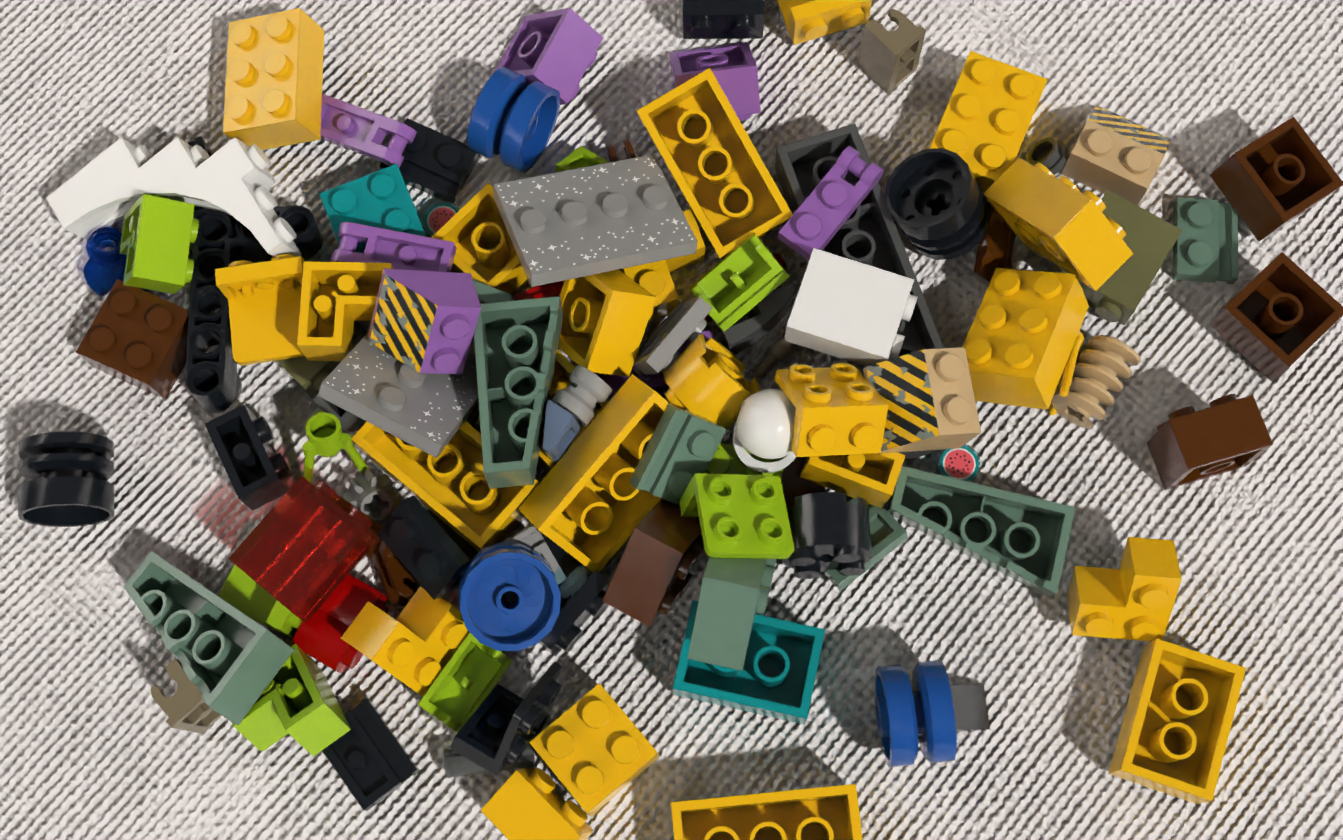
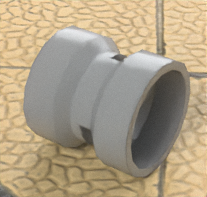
M577 365L569 375L571 384L567 385L565 389H559L551 401L574 415L580 425L587 426L594 417L593 409L596 407L595 404L605 402L612 393V389L596 374L581 365Z

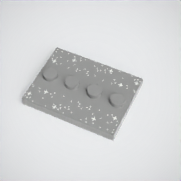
M654 154L493 184L494 200L531 287L696 254L698 241Z
M367 333L321 383L318 396L437 458L479 403L474 335L463 373L435 374L419 373L369 343Z

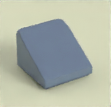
M548 400L546 404L543 450L550 460L556 463L562 458L579 434L581 427L574 415Z

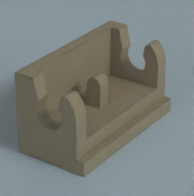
M890 9L888 13L891 21L898 25L895 31H887L884 29L883 24L874 19H871L864 25L857 64L887 94L917 70L926 30L921 25L916 27L903 13L895 9Z
M174 659L165 668L170 678L177 682V692L175 695L167 697L163 689L152 685L151 695L169 717L166 722L171 728L203 734L222 715L209 708L201 697L203 695L201 691L182 670L183 666L178 659Z

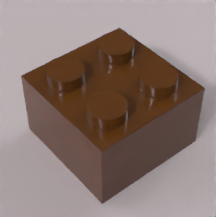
M1292 117L1233 154L1210 174V177L1258 242L1318 204L1343 185V181L1295 117Z
M1281 252L1223 307L1211 321L1210 325L1273 383L1343 316V306Z
M117 279L76 353L93 368L166 400L186 364L189 310L137 287L123 285V281Z
M1235 394L1226 395L1209 403L1210 408L1196 412L1193 406L1181 408L1170 413L1167 422L1157 426L1158 431L1147 442L1165 490L1246 467L1273 445L1253 395L1237 399Z
M661 499L634 528L602 601L649 627L660 613L668 616L677 598H682L693 578V574L689 572L694 562L698 563L705 552L699 517H682L680 505Z

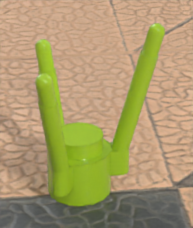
M324 411L317 412L316 415L307 421L305 426L308 441L302 446L305 455L302 503L305 506L311 503L314 458L317 454L323 457H331L336 455L340 449H345L361 475L365 474L366 469H369L353 445L351 435L343 433L337 416Z

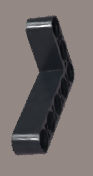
M297 205L273 208L278 217L286 220L295 233L305 230L300 234H296L297 237L293 240L302 254L301 257L308 258L318 253L322 247L323 238L311 211L304 206ZM214 211L206 213L198 219V234L193 243L192 259L194 260V270L190 287L185 380L187 388L203 410L209 413H220L230 408L235 400L237 363L232 355L228 299L216 286L215 276L212 277V275L215 274V269L228 267L230 263L235 261H271V258L274 256L268 254L259 241L254 238L255 236L236 218L225 212ZM220 308L216 313L209 315L214 309ZM219 345L214 351L206 353L211 347ZM218 383L212 390L204 392L209 385Z

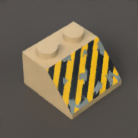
M1096 105L1061 174L1103 194L1108 189L1138 206L1166 154L1171 139Z
M965 347L923 349L872 364L863 369L864 377L889 404L881 453L878 454L961 448L981 433Z

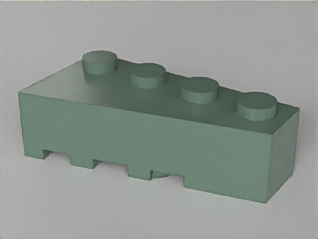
M560 296L480 304L481 311L474 332L483 471L489 489L534 484L545 423L546 404L549 400L563 322Z
M901 467L887 509L893 517L1047 597L1057 595L1076 507L914 468Z
M150 551L123 586L147 621L161 635V641L181 663L183 666L182 670L201 691L203 694L201 697L209 708L236 725L241 723L294 651L293 648L266 628L153 551Z
M709 557L703 576L687 659L743 671L755 614L764 615L777 559Z

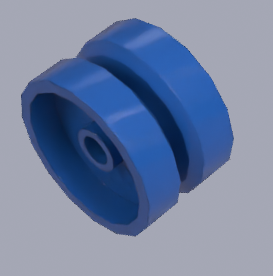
M505 67L499 68L486 82L473 109L467 135L469 149L492 159L500 154L502 164L519 172L526 173L533 168L541 157L554 130L560 107L559 90L538 81L528 86L526 76Z
M499 542L481 549L470 559L471 562L464 569L459 579V607L467 630L481 644L497 651H520L538 644L552 631L560 614L561 593L549 563L536 550L521 543ZM507 591H513L516 594V599L511 602H507L506 597L501 600V597Z
M941 660L918 662L912 672V688L908 674L900 664L877 666L875 671V709L878 731L888 767L913 765L918 755V740L921 751L929 763L955 760L957 751L955 712L950 683L943 662Z

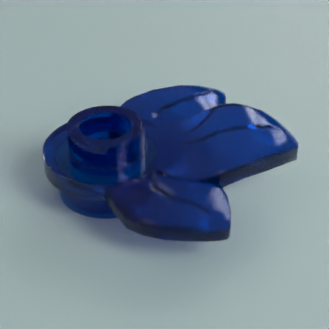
M102 227L95 230L86 243L89 260L83 270L85 281L92 292L100 297L107 295L111 291L117 279L124 282L127 255L119 254L122 233L112 227ZM106 247L114 248L112 251H102Z

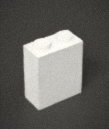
M813 248L786 325L785 341L863 366L886 361L888 358H896L899 356L905 336L897 334L901 319L910 322L918 298L910 294L914 279Z

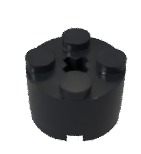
M819 492L795 497V506L788 508L786 505L794 543V552L789 558L782 559V562L794 569L795 577L813 579L821 576V572L836 569L839 571V574L845 576H855L865 572V563L871 560L872 549L869 504L864 498L857 496L858 504L846 502V493Z

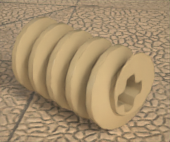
M1106 335L1090 338L1086 344V350L1082 351L1077 358L1078 364H1075L1068 395L1061 397L1060 391H1056L1051 401L1054 409L1063 418L1089 430L1093 428L1090 417L1103 420L1106 416L1105 411L1098 404L1112 406L1115 402L1114 397L1107 390L1120 393L1124 387L1118 378L1129 379L1131 377L1132 371L1126 364L1137 366L1141 361L1140 356L1131 347L1119 339Z

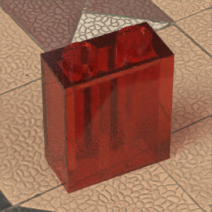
M301 475L228 559L289 611L307 623L377 542V539L368 530L373 523L353 506L347 512L335 503L340 496L320 479L313 485Z

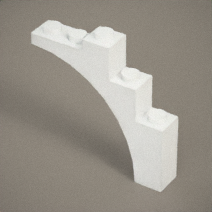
M178 137L154 156L143 145L135 146L125 139L119 138L46 198L63 229L88 241L111 225L124 220V214L142 194L225 212L247 227L266 252L272 256L291 254L299 257L302 255L293 241L297 237L295 231L286 220L278 217L273 209L277 206V203L266 190L276 182L267 169V166L271 164L268 157L257 145L253 144L250 147L236 137L211 156L201 146L196 144L192 147Z

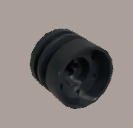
M937 148L925 149L912 154L895 168L887 181L885 200L888 210L896 223L902 228L909 242L921 255L934 260L953 259L964 255L981 242L989 228L991 210L988 200L983 195L982 189L976 182L975 176L968 164L955 152Z
M73 431L36 434L24 438L19 443V456L23 460L19 463V473L21 476L31 480L24 482L18 487V516L20 520L40 526L78 527L109 521L114 517V485L102 480L114 474V462L110 460L114 457V442L93 433Z

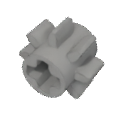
M366 469L365 474L348 479L350 482L349 493L342 494L341 497L374 521L382 520L385 517L390 518L392 515V502L398 501L399 496L394 489H391L393 482L386 473L377 479L370 469Z

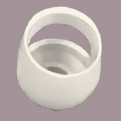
M761 390L750 395L742 402L734 427L733 444L740 460L755 472L774 473L780 471L796 458L791 450L796 408L782 390ZM746 450L765 459H783L775 462H762L751 457Z

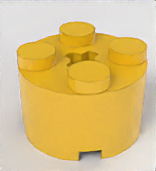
M703 334L698 335L663 374L664 381L669 386L665 396L671 404L682 410L688 409L694 414L720 424L727 430L737 421L742 402L750 395L761 391L762 388L755 377L748 383L742 373L746 367L733 353L713 338H710L705 343Z

